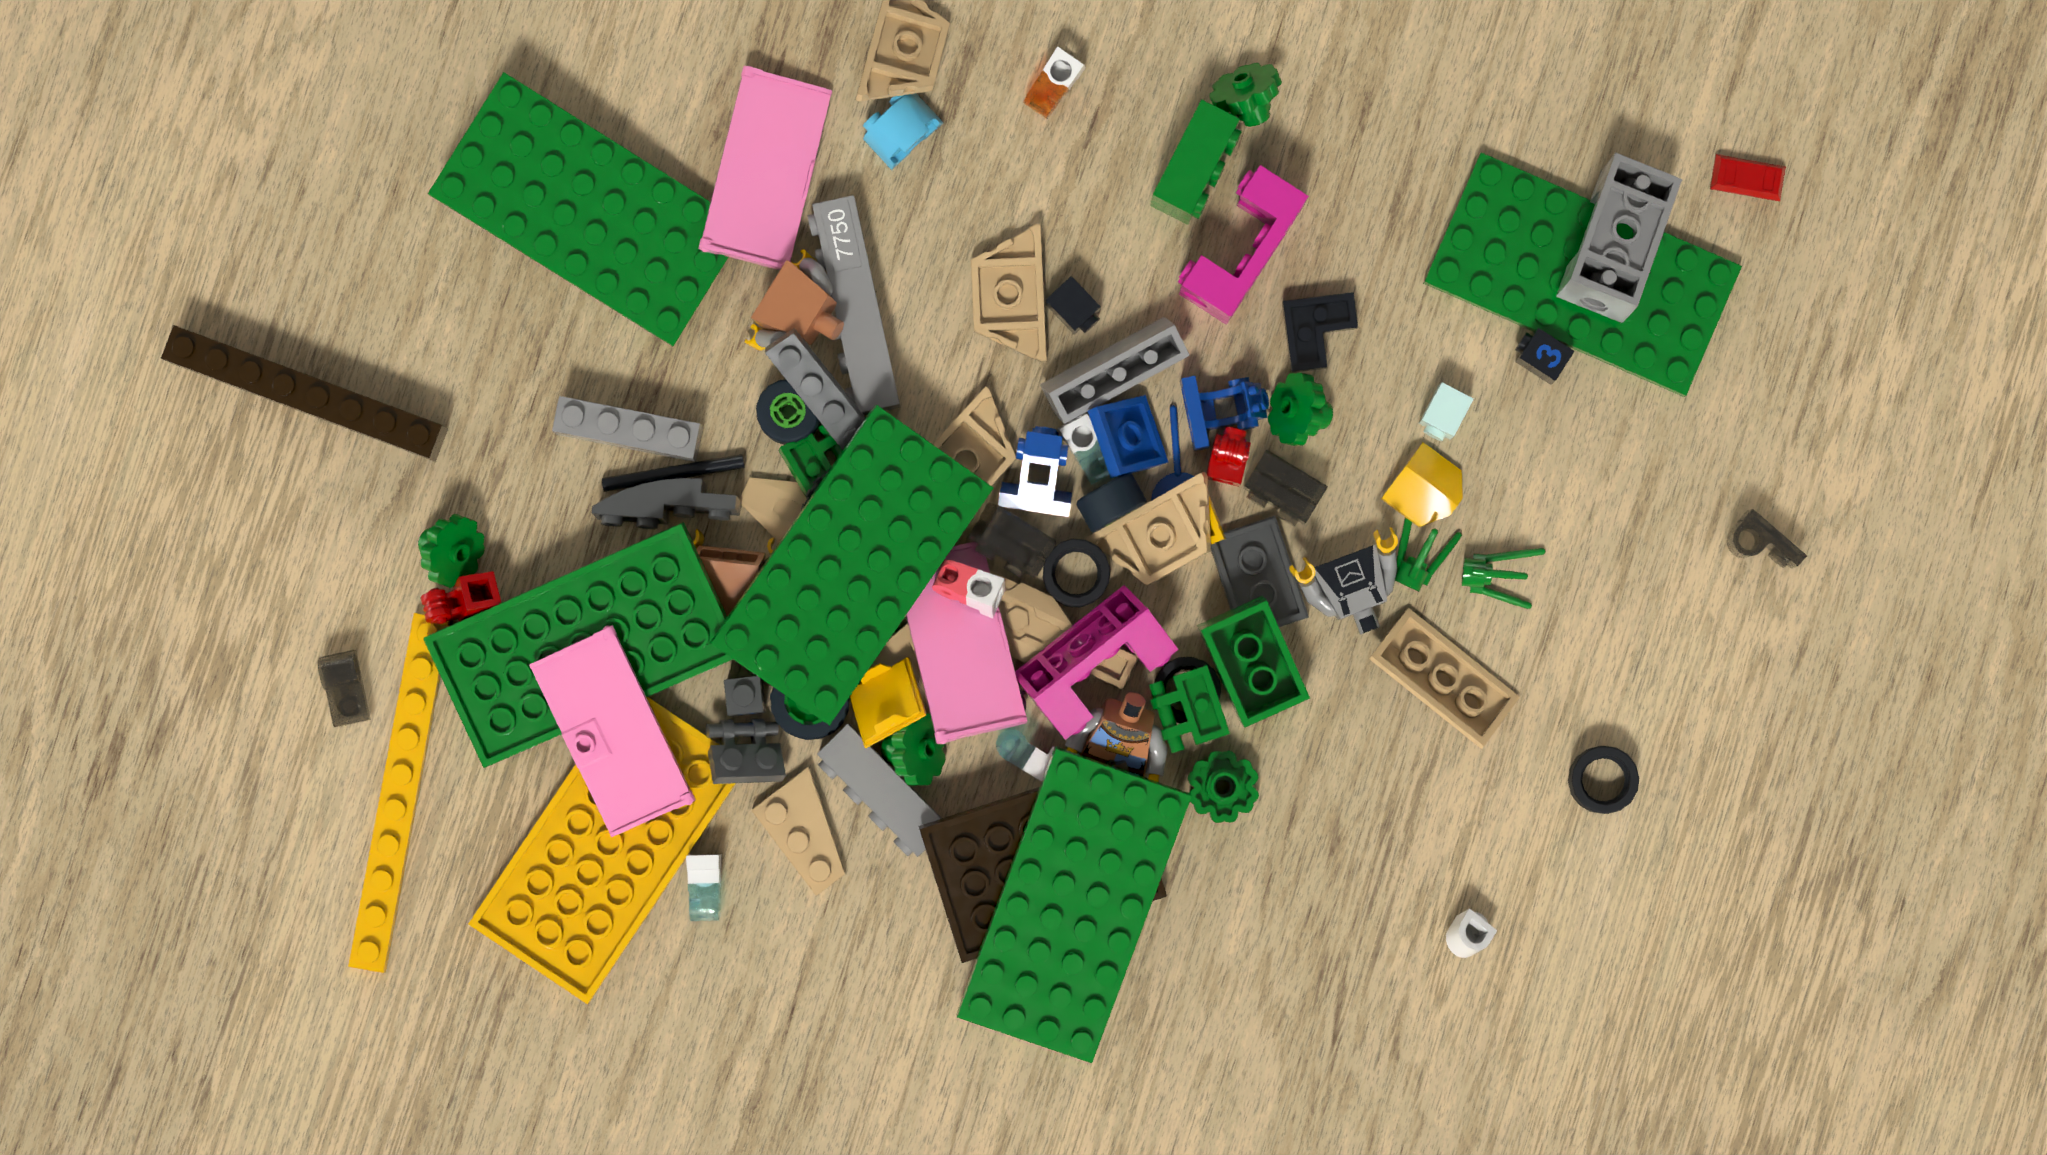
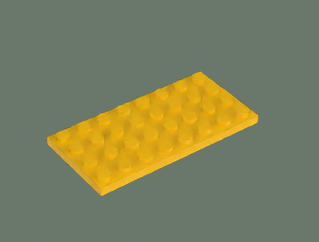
M649 697L646 698L696 800L691 805H684L678 809H673L611 837L583 776L575 764L468 923V925L586 1004L590 1003L685 861L686 856L689 855L736 785V783L713 784L708 750L711 745L720 744L711 738H707L705 734Z

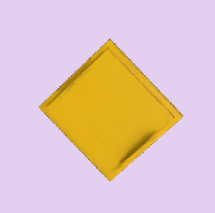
M909 657L892 666L879 663L868 669L861 679V683L857 685L850 695L865 748L926 716Z

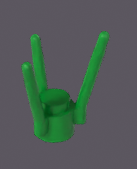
M1405 517L1397 554L1395 581L1419 592L1423 584L1428 586L1432 575L1461 539L1462 533L1457 532L1426 570L1428 564L1424 563L1438 534V530L1436 528L1431 530L1417 559L1408 556L1405 562L1412 522Z
M1538 548L1486 555L1473 553V559L1464 558L1462 586H1469L1470 593L1483 594L1515 606L1531 609L1532 604L1530 602L1484 586L1491 585L1492 578L1526 580L1528 574L1525 572L1493 570V564L1486 562L1544 555L1546 550Z

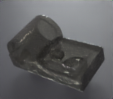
M350 650L319 657L317 662L318 672L323 689L327 694L333 727L337 728L371 720L357 651Z

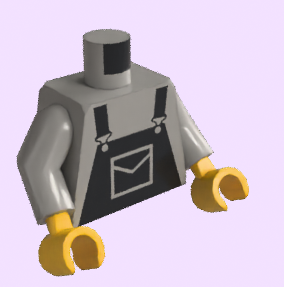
M1390 527L1391 535L1385 540L1380 539L1378 530L1374 531L1373 536L1378 546V551L1376 545H1372L1316 567L1304 557L1303 560L1306 566L1301 572H1297L1294 566L1291 565L1289 570L1298 580L1307 602L1328 617L1335 616L1337 620L1353 615L1360 635L1379 628L1380 625L1373 607L1387 602V596L1393 592L1397 573L1395 548L1398 544V539L1394 529Z

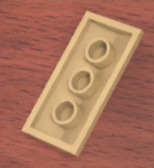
M1410 608L1406 609L1369 658L1481 749L1486 745L1520 698Z

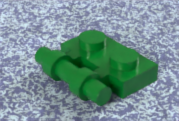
M823 425L819 427V430L825 439L817 442L811 433L807 438L798 442L786 443L778 450L804 495H806L808 489L811 490L814 485L813 482L832 467L824 453L832 451L838 459L843 451Z
M1207 665L1173 676L1177 691L1167 694L1163 681L1149 685L1153 697L1150 702L1153 710L1157 709L1163 726V730H1161L1163 741H1168L1171 753L1185 749L1181 735L1189 732L1192 734L1195 745L1230 734ZM1181 701L1187 722L1177 725L1170 704Z

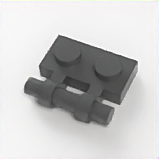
M761 718L751 719L748 723H734L732 719L720 720L719 723L706 724V737L720 739V745H711L708 750L713 784L782 782L786 773L781 744H766L765 736L778 735L779 727L777 722H765ZM734 737H751L752 744L735 745Z

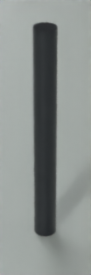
M743 454L604 477L602 478V486L604 492L631 488L654 481L689 478L745 468Z

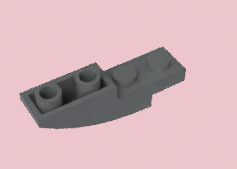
M700 478L667 479L644 483L613 494L593 505L592 514L598 520H601V524L605 526L621 527L623 522H636V527L658 529V524L668 525L669 511H673L674 516L682 518H694L695 513L709 514L708 518L730 520V515L740 516L741 501L737 495L707 493L708 485Z

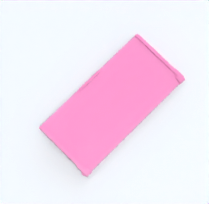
M743 66L742 78L698 249L703 252L720 254L781 270L786 260L791 262L832 90L764 72L752 66Z
M982 541L953 546L944 559L956 561L990 573ZM940 565L906 614L935 731L936 743L945 744L960 738L1027 723L999 607L994 617L990 618L980 614V611L959 603L958 600L948 599L936 593L932 586L941 568Z
M607 625L603 630L594 633L592 636L529 664L611 837L673 809H678L684 805H691L696 800L617 637L613 625Z

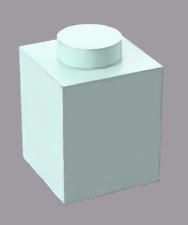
M1442 382L1437 387L1419 424L1425 427L1423 432L1439 441H1443L1444 437L1451 440L1464 419L1473 398Z

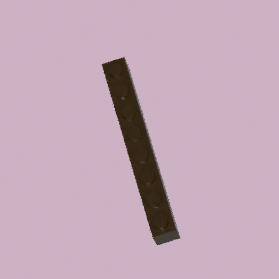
M173 325L161 359L173 365L434 462L437 460L448 428L439 423Z

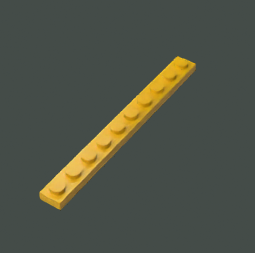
M413 614L348 967L385 973L387 969L440 682V674L423 638L450 626L451 620L444 624L427 623L425 615Z

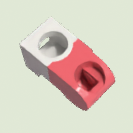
M944 560L932 589L941 596L958 600L959 603L979 610L980 614L993 618L1005 592V579L956 561Z

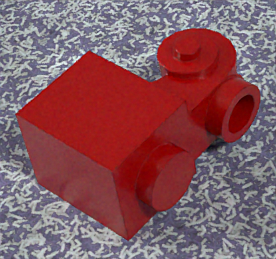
M1226 427L1223 435L1216 434L1206 470L1208 480L1237 487L1241 485L1251 442H1247L1245 439L1246 431Z
M494 571L460 576L451 592L446 593L444 589L432 588L420 597L421 603L424 606L423 611L426 612V622L444 624L449 620L455 619L461 621L502 603Z

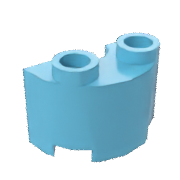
M917 93L892 97L889 101L892 106L881 115L879 112H876L863 125L867 130L863 140L891 170L905 159L921 141L927 139L944 123Z

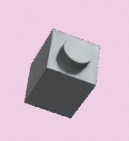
M753 676L724 680L727 716L766 713L763 680L760 677Z

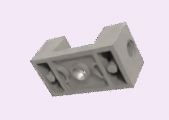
M1615 153L1600 172L1590 200L1591 203L1595 204L1579 251L1566 267L1556 297L1623 323L1638 307L1682 179ZM1624 223L1629 225L1633 230V238H1621L1616 231L1617 224Z

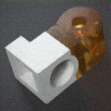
M1057 47L1029 90L1023 103L1045 119H1048L1063 96H1066L1075 81L1081 76L1086 68L1085 65Z

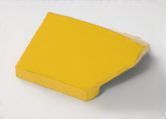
M1422 442L1381 500L1419 528L1450 516L1463 499L1462 470Z

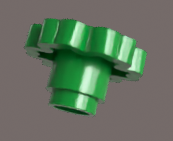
M1252 63L1238 67L1234 73L1222 75L1212 85L1214 91L1209 94L1212 105L1230 112L1234 116L1237 115L1245 126H1257L1269 119L1271 115L1269 111L1271 108L1270 101L1279 94L1278 87L1282 84L1278 70L1272 64L1261 66L1260 63Z
M1290 373L1285 383L1280 382L1276 385L1275 391L1270 398V405L1273 408L1268 415L1270 431L1272 435L1279 436L1282 444L1303 446L1307 442L1308 436H1315L1320 429L1327 428L1332 421L1333 407L1326 401L1322 384L1314 382L1312 375Z
M453 514L449 520L438 519L434 526L422 532L418 540L421 567L429 571L428 579L430 581L452 588L458 577L472 575L477 572V559L482 557L485 551V537L483 533L477 531L476 521Z
M929 713L884 738L882 742L881 752L883 759L895 767V772L898 776H904L907 785H930L933 776H940L942 766L946 760L942 750L945 744L936 743L935 731Z
M1214 751L1210 753L1208 762L1200 760L1194 764L1193 771L1189 773L1187 780L1194 787L1189 792L1192 795L1190 802L1198 814L1209 813L1211 820L1215 823H1232L1236 821L1238 812L1249 813L1253 809L1254 803L1259 797L1258 791L1253 787L1258 780V774L1253 769L1249 760L1237 761L1232 751ZM1220 780H1225L1229 783V790L1225 794H1220L1216 790V784Z

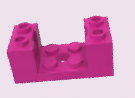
M1261 165L1255 173L1251 170L1246 173L1236 191V194L1240 196L1237 206L1265 224L1252 247L1257 249L1254 255L1251 256L1246 253L1233 275L1201 255L1197 263L1192 260L1188 262L1178 280V283L1182 285L1179 295L1225 325L1232 318L1309 197Z
M1123 585L1015 671L1018 683L1066 740L1071 735L1081 732L1086 727V723L1094 718L1071 689L1074 683L1086 679L1093 668L1103 660L1116 655L1123 644L1133 654H1136L1150 672L1156 667L1166 664L1170 660L1171 655L1179 649L1149 609Z

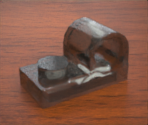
M1754 509L1746 511L1727 536L1728 549L1738 558L1758 555L1767 547L1770 550L1768 556L1782 568L1786 566L1795 568L1807 557L1803 551ZM1742 531H1748L1754 536L1755 543L1751 550L1742 548L1739 543V535Z

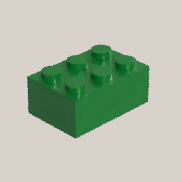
M1201 99L1152 195L1150 206L1187 225L1192 216L1199 219L1210 196L1205 193L1208 185L1215 188L1226 163L1221 161L1223 155L1231 156L1240 139L1242 131L1237 129L1240 118Z
M1263 596L1197 625L1236 715L1244 728L1310 699L1268 601Z

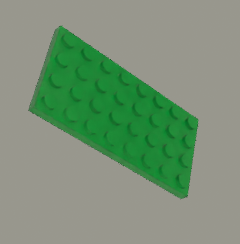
M505 72L499 78L428 192V195L672 347L729 258L728 256L703 252L698 249L710 201Z
M1480 153L1423 284L1533 332L1540 328L1567 347L1682 397L1687 396L1742 266L1664 232L1638 307L1623 323L1558 298L1556 295L1566 267L1579 251L1595 204L1583 196L1484 153ZM1624 223L1617 224L1616 231L1621 238H1633V230L1629 225Z
M874 405L710 641V644L830 726L987 499L993 487L884 409Z
M684 522L423 638L483 768L562 734L529 664L592 636L594 633L603 630L607 625H613L646 697L733 660L710 644V641L726 620L727 615Z
M1055 746L958 1007L957 1018L1092 1063L1192 795Z

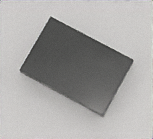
M1275 516L1224 532L1226 539L1211 545V553L1230 610L1263 596L1268 601L1279 627L1309 618L1297 580L1289 570L1291 562Z

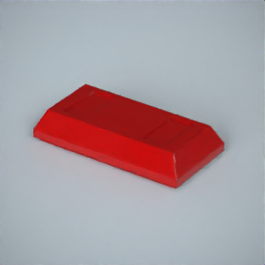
M1716 154L1710 190L1780 202L1786 166Z

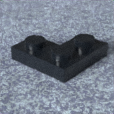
M1354 292L1282 302L1291 373L1327 368L1323 333L1358 328Z

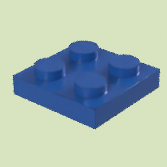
M1146 395L1097 406L1088 410L1111 479L1127 473H1135L1158 467L1169 462Z

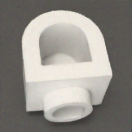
M1469 908L1455 917L1446 933V942L1453 954L1458 957L1467 958L1485 949L1490 944L1497 930L1488 923L1482 914L1474 912Z

